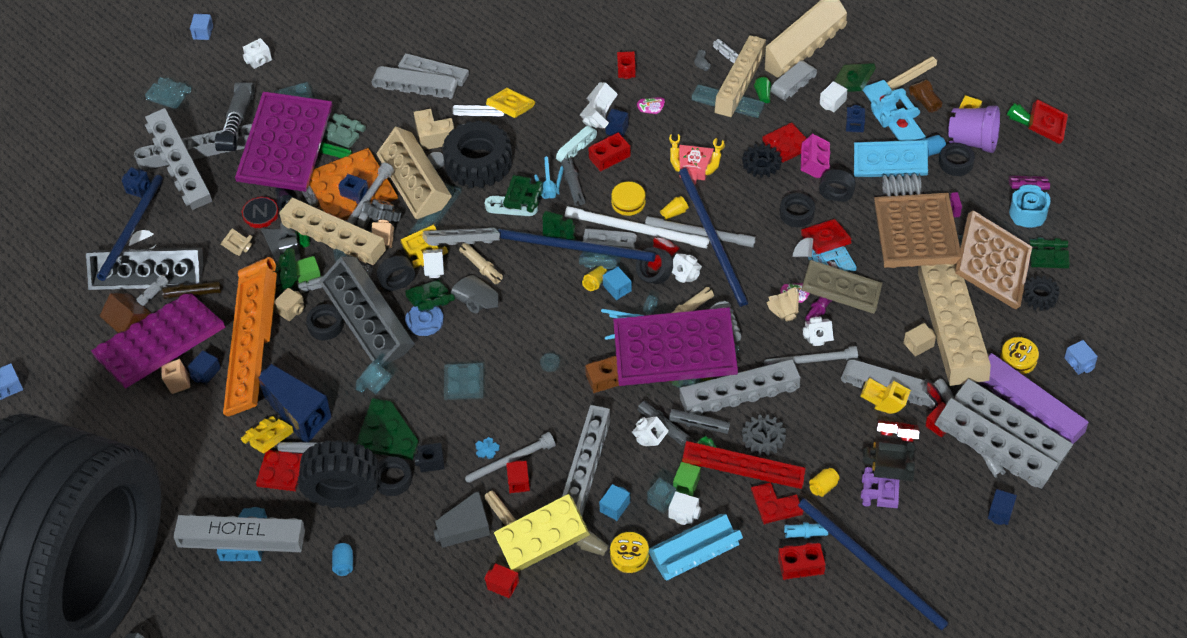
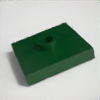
M874 63L843 65L834 82L848 89L847 92L863 91L876 67Z

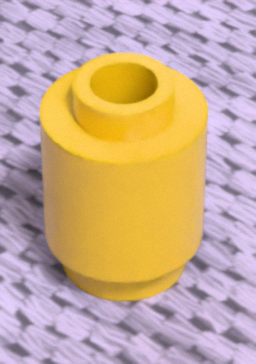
M832 468L823 469L809 481L811 492L816 496L823 497L838 484L840 479L838 473Z

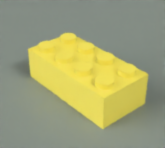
M569 494L494 532L511 570L515 572L523 570L590 535L573 498Z

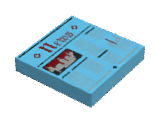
M844 246L821 254H816L812 249V257H808L809 260L847 272L856 271L857 268Z

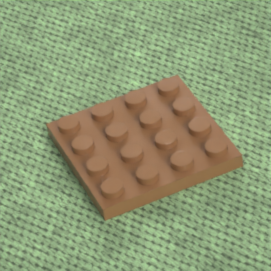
M971 211L968 213L960 248L961 258L957 261L955 274L1010 307L1017 309L1021 306L1032 246L977 212Z

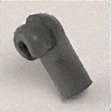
M699 50L694 64L699 69L708 71L711 64L705 59L706 52Z

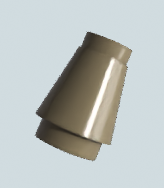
M589 531V536L577 542V546L581 547L580 550L602 556L605 555L609 547L608 544L591 531Z

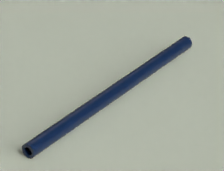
M683 168L679 171L681 179L739 307L748 305V301L687 168Z
M155 175L102 265L97 274L99 280L105 281L161 185L163 178L160 175Z
M498 229L500 233L499 238L649 262H654L656 256L653 252Z
M804 498L800 501L798 506L941 631L949 624V622L807 499Z

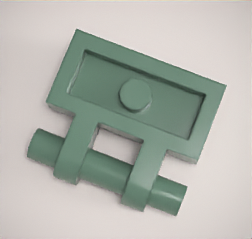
M335 113L333 120L337 122L332 123L329 121L327 123L323 138L350 149L359 138V133H356V131L364 132L366 126L362 125L360 121L350 120L343 114L338 115ZM343 125H347V126H349L350 128L347 129V128H344V127H342V126H343Z

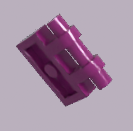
M1009 176L1008 181L1012 189H1020L1023 185H1036L1041 188V191L1050 189L1047 177Z

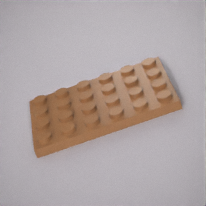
M949 193L874 197L884 268L957 264V261L961 258V250Z

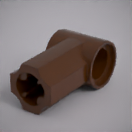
M928 80L910 86V95L916 98L915 101L919 100L928 112H935L942 107V102L934 94L932 85Z

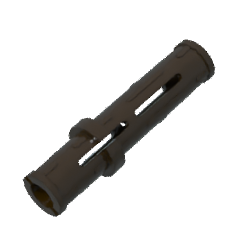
M218 281L163 287V298H176L183 294L205 295L221 293V284Z

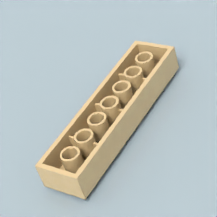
M957 264L918 266L920 283L949 385L965 384L968 379L975 383L989 381L991 364L965 280L955 274Z

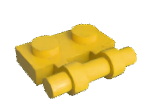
M434 225L409 235L400 241L408 257L417 256V259L412 261L414 268L424 266L422 253L424 250L429 248L431 250L439 249L438 246L428 245L423 239V231L437 230ZM445 246L440 248L443 251V255L448 253Z
M271 416L260 421L259 425L254 429L250 428L247 430L246 434L241 437V440L245 444L250 442V446L264 454L291 435L293 428L280 419L276 420Z

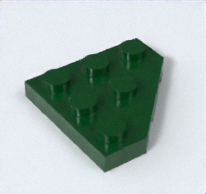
M372 398L356 445L360 444L375 454L413 460L419 444L417 438L391 401Z

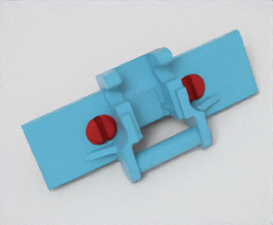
M885 80L865 86L863 92L871 101V110L883 128L889 126L899 141H916L926 138L913 120V118L920 114V110L912 104L903 88L892 91ZM900 99L908 110L904 108L897 109L896 102Z

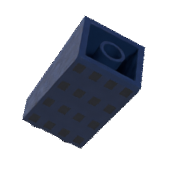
M272 364L261 372L258 378L266 401L287 424L292 426L293 432L302 442L309 443L331 419L327 397Z

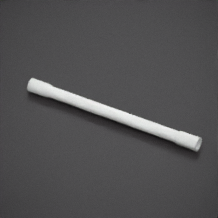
M567 206L565 211V217L585 220L666 238L706 249L709 244L708 237L690 235L591 213Z

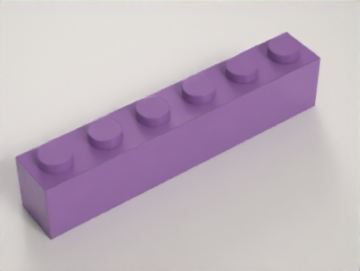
M994 354L988 356L991 364L990 380L979 382L981 385L988 386L996 396H1002L1010 405L1020 409L1024 414L1072 444L1086 432L1089 423L1087 420Z

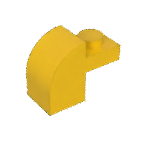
M869 378L865 382L860 397L875 404L874 409L892 414L899 412L905 407L911 390L895 381L885 387Z

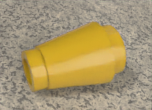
M682 196L675 197L660 210V213L667 220L668 218L685 213L689 207Z
M600 265L586 274L582 281L584 288L588 291L597 290L603 281V275L607 272V269Z

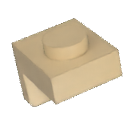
M231 229L221 245L240 256L243 251L247 253L252 246L250 241L253 236L249 235L246 238L234 229Z

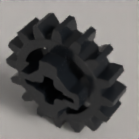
M763 143L760 146L754 144V148L748 147V151H744L742 156L743 169H747L748 174L752 172L753 177L757 176V174L760 175V178H763V175L770 177V173L775 175L776 170H780L782 161L780 152H776V147L771 149L770 144L766 147Z

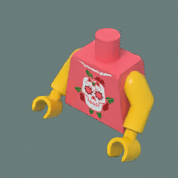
M672 134L670 135L669 141L672 144V148H670L671 164L677 172L687 168L694 185L697 179L705 180L707 175H711L718 169L721 158L720 150L725 147L723 140L721 146H716L718 139H714V152L713 148L680 145L678 148L677 144L680 142V135L678 134L677 141H672Z

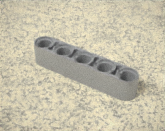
M384 66L376 69L372 79V85L375 88L383 87V89L387 90L396 89L400 90V92H416V94L420 95L429 94L440 98L449 97V99L453 98L458 85L457 80L450 76Z
M857 360L847 361L841 377L843 383L848 382L852 383L853 386L863 388L866 380L869 378L885 387L895 381L911 390L908 397L910 403L920 406L926 405L930 409L934 408V402L922 390L925 380ZM934 384L935 387H936V388L938 389V391L940 392L939 386L936 385V384Z

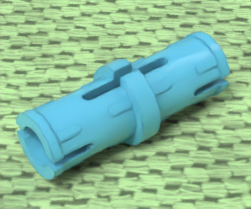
M803 522V524L785 525L784 533H787L785 534L786 538L804 537V539H809L810 536H828V531L818 523L809 524L808 522Z

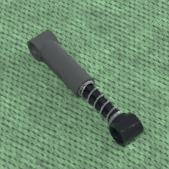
M254 83L234 84V95L226 114L225 126L223 131L215 136L216 151H236V135L239 125L244 121L250 101L254 100Z

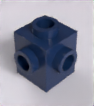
M131 167L122 178L126 193L142 198L150 185L147 172L141 169Z

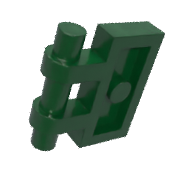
M513 175L503 201V207L521 210L523 205H527V212L533 213L534 208L537 207L539 202L538 197L542 194L543 183L537 181L534 185L531 184V178ZM527 193H532L531 197L526 196Z
M548 211L544 212L542 216L543 236L575 240L573 236L575 225L572 219L563 221V215Z
M1039 237L1037 239H1029V245L1037 247V249H1032L1031 267L1069 269V250H1061V248H1068V241L1061 240L1060 238H1054V240H1044V238ZM1044 247H1054V250H1046Z
M287 248L280 255L278 263H275L276 270L273 272L277 273L275 287L277 296H280L284 289H290L298 279L295 251L291 248Z
M440 280L406 290V297L414 307L418 306L420 312L433 310L434 307L439 305H448L449 302L455 300L452 293L448 294V289Z

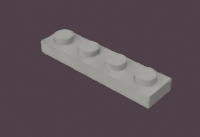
M406 53L398 65L399 69L453 77L457 80L458 86H463L469 75L467 69Z
M495 228L423 231L424 241L431 246H437L439 243L456 245L458 242L474 244L475 241L492 243L493 240H499L500 233Z

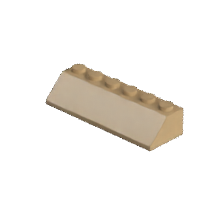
M820 0L766 46L765 70L780 78L798 62L806 57H811L818 47L821 48L827 39H832L839 29L842 30L847 24V12L840 0Z
M395 126L376 153L381 163H388L394 168V173L390 178L416 219L441 211L452 197L412 132Z

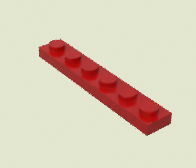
M686 441L682 458L684 463L802 489L805 475L804 467Z

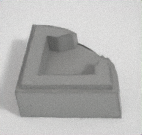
M813 238L801 240L794 249L793 257H812Z

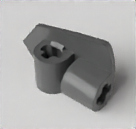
M282 222L280 223V229L261 228L275 261L278 262L280 255L287 248L294 249L296 261L301 260L300 243L296 230L286 228Z
M475 275L461 279L452 288L451 293L454 295V298L465 303L473 313H478L483 308L498 307V293Z

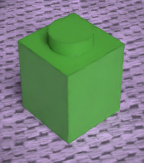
M314 256L296 261L298 283H307L308 280L321 277Z
M681 462L673 481V491L693 497L700 479L701 467Z

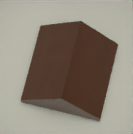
M110 293L100 317L116 332L121 333L128 330L132 324L140 322L152 313L140 305L131 294Z

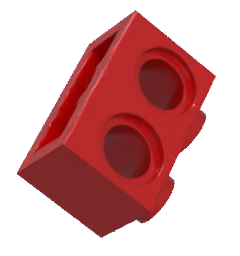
M618 132L588 147L589 159L601 172L630 157V145Z
M806 543L801 546L779 548L778 561L783 580L824 574L825 561L820 543Z

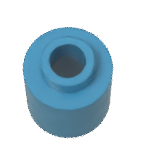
M940 135L923 139L928 140V157L941 153L942 148L946 146L944 138L940 137Z
M346 543L335 545L332 551V571L339 576H346L353 571V550Z

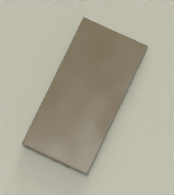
M810 260L801 290L875 314L882 283Z

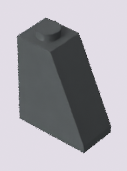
M479 492L472 494L436 520L437 529L433 530L436 542L440 541L442 548L489 536V526Z

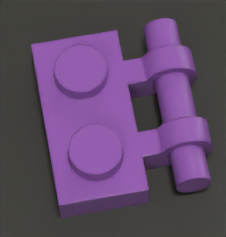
M865 468L862 475L864 486L861 491L863 506H870L871 500L877 499L878 507L898 508L899 480L874 477L872 468ZM873 483L878 484V490L872 489Z

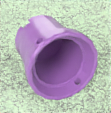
M999 107L953 108L952 112H955L956 115L955 117H950L949 137H952L953 140H950L949 143H962L969 147L981 148L984 152L993 153L996 149L999 135Z

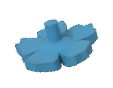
M489 437L484 439L483 442L478 441L475 443L476 450H478L476 455L482 458L487 456L488 459L493 458L496 454L494 451H499L500 447L496 442L493 443V438Z

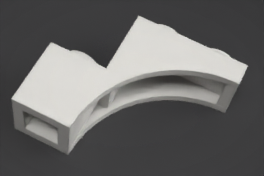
M599 82L586 98L590 103L580 114L585 125L595 128H605L609 122L605 119L606 113L618 95L608 84Z

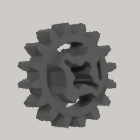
M374 199L373 202L364 201L361 209L363 213L368 214L375 221L387 220L389 223L391 220L395 222L400 221L402 211L395 209V205L390 204L388 201Z
M760 414L758 419L751 417V423L746 421L745 428L742 429V441L745 442V447H751V453L758 451L759 456L762 455V452H765L767 456H769L770 451L777 453V448L782 449L786 439V429L782 428L783 423H776L777 418L774 417L771 420L769 415L762 418Z

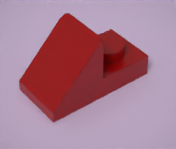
M666 238L653 239L655 248L666 250L671 256L680 249V247ZM659 255L655 256L654 262H648V266L655 271L662 266Z

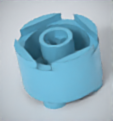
M1036 185L1021 186L1019 190L1013 193L1009 213L1013 222L1016 225L1028 228L1041 226L1047 217L1050 205L1049 194L1041 191V188Z

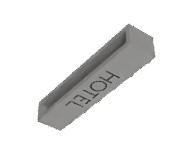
M187 514L178 515L174 540L177 547L301 552L305 528L302 520L296 518L277 519L270 517L265 519L253 516L240 518L235 516L216 517L214 515L196 516Z

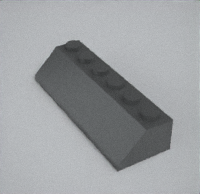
M203 248L122 250L105 281L99 280L97 274L111 250H92L86 253L88 290L147 289L161 275L165 276L169 281L164 287L201 283Z
M340 257L321 278L319 283L375 367L380 369L405 355L415 343L357 258Z

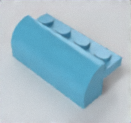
M719 514L649 548V553L663 578L669 580L738 546V540L743 537L740 530H733L726 514Z

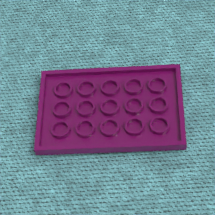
M263 92L235 176L236 181L307 192L333 106L332 101Z
M183 294L175 301L164 305L163 308L155 313L149 314L140 322L132 324L128 330L118 333L108 341L99 344L91 352L126 389L225 328V325L194 295Z
M730 307L613 319L619 386L738 375Z

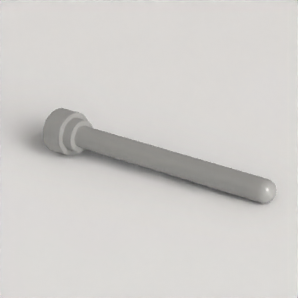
M381 164L378 169L377 178L346 222L354 224L362 212L363 202L370 201L384 179L391 177L394 173V168L390 164Z
M850 346L848 349L840 352L766 359L764 365L768 366L792 359L794 364L838 359L858 361L857 346Z
M550 432L541 435L539 441L466 475L465 480L466 482H472L506 466V463L516 461L541 448L549 450L556 446Z

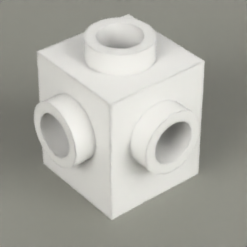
M261 38L243 47L244 61L254 69L272 60L269 47Z
M676 254L673 259L672 273L682 283L692 282L698 278L702 266L691 255Z
M822 317L810 318V321L805 322V327H803L804 339H807L811 344L813 343V346L824 345L826 341H833L832 321L822 319Z
M644 417L636 423V428L632 433L639 444L643 446H656L662 441L669 430L658 417Z

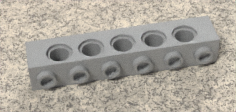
M161 109L146 116L147 124H145V127L149 134L153 133L155 137L152 138L156 148L160 147L162 152L159 154L163 162H168L169 167H167V170L171 177L175 176L177 181L174 183L178 191L182 190L184 193L182 199L185 205H190L191 209L194 210L212 202L210 193L166 109ZM191 187H196L194 190H188Z
M792 359L740 372L738 375H729L681 387L680 400L684 411L688 413L692 411L693 414L701 415L707 411L717 412L723 407H736L742 402H755L759 398L766 396L775 397L778 393L785 391L788 393L794 392L800 387V376Z
M970 379L965 382L955 396V401L1057 462L1056 470L1073 446L1071 442Z
M952 398L934 424L943 432L956 437L959 442L972 447L977 453L992 459L995 464L1002 465L1013 475L1026 480L1033 487L1042 489L1058 464Z
M593 405L589 407L562 495L564 497L569 494L573 498L581 517L610 425V409Z

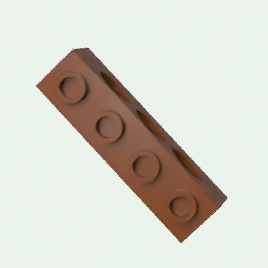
M616 356L585 365L586 377L593 393L619 386Z

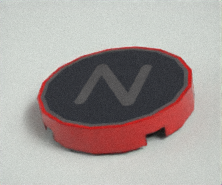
M268 197L253 198L244 205L242 210L244 222L253 228L268 227L274 220L276 221L279 215L277 204Z

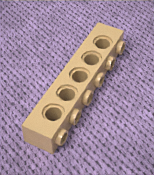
M756 36L748 37L716 95L715 113L732 117L764 57L766 39Z
M291 198L279 212L282 224L286 228H292L302 235H307L317 242H323L329 247L338 249L348 256L356 257L364 263L367 262L374 265L386 251L382 237L297 199Z

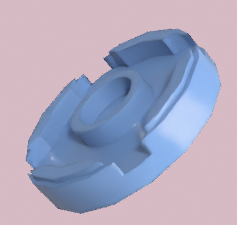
M413 306L411 311L406 314L405 322L408 330L413 334L428 336L436 333L441 328L444 317L440 308L434 307L433 310L420 312L418 306Z

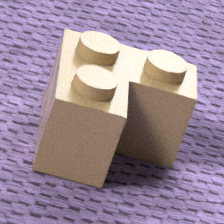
M431 109L414 112L421 148L427 150L442 147L444 139L454 129L452 118L434 121Z

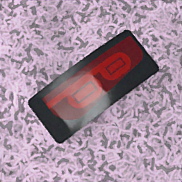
M926 378L922 390L937 407L943 402V398L935 385Z

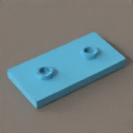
M928 140L854 142V177H882L883 175L889 177L890 175L897 176L898 174L901 176L905 174L911 176L913 173L916 176L919 174L920 176L928 175Z

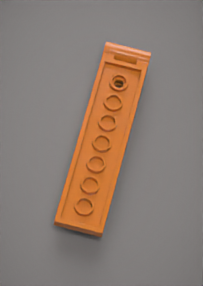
M267 257L238 271L239 279L223 414L226 416H232L256 407L258 403L260 384L258 377L261 374L264 343L270 341L277 273L273 272L276 270V264L271 257Z

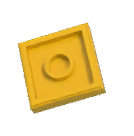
M505 88L488 98L486 105L516 118L535 105V101L509 88Z

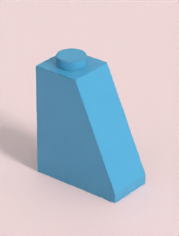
M258 507L244 508L238 516L240 518L253 516L267 519L265 509ZM217 549L220 561H261L263 551Z

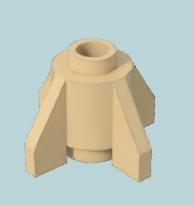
M796 287L779 295L768 297L770 300L767 302L769 309L781 320L785 319L788 322L797 318L796 314L799 313V293Z

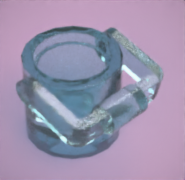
M375 360L357 379L356 390L363 393L368 388L377 395L390 381L392 375L381 366L379 360Z

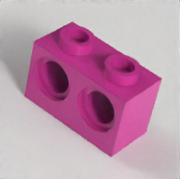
M811 134L802 142L801 171L815 178H820L825 172L829 171L830 142L814 134Z

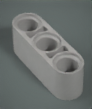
M802 60L774 82L771 92L782 100L787 101L786 99L789 96L792 97L798 92L797 90L800 87L803 88L809 83L811 78H815L817 69Z

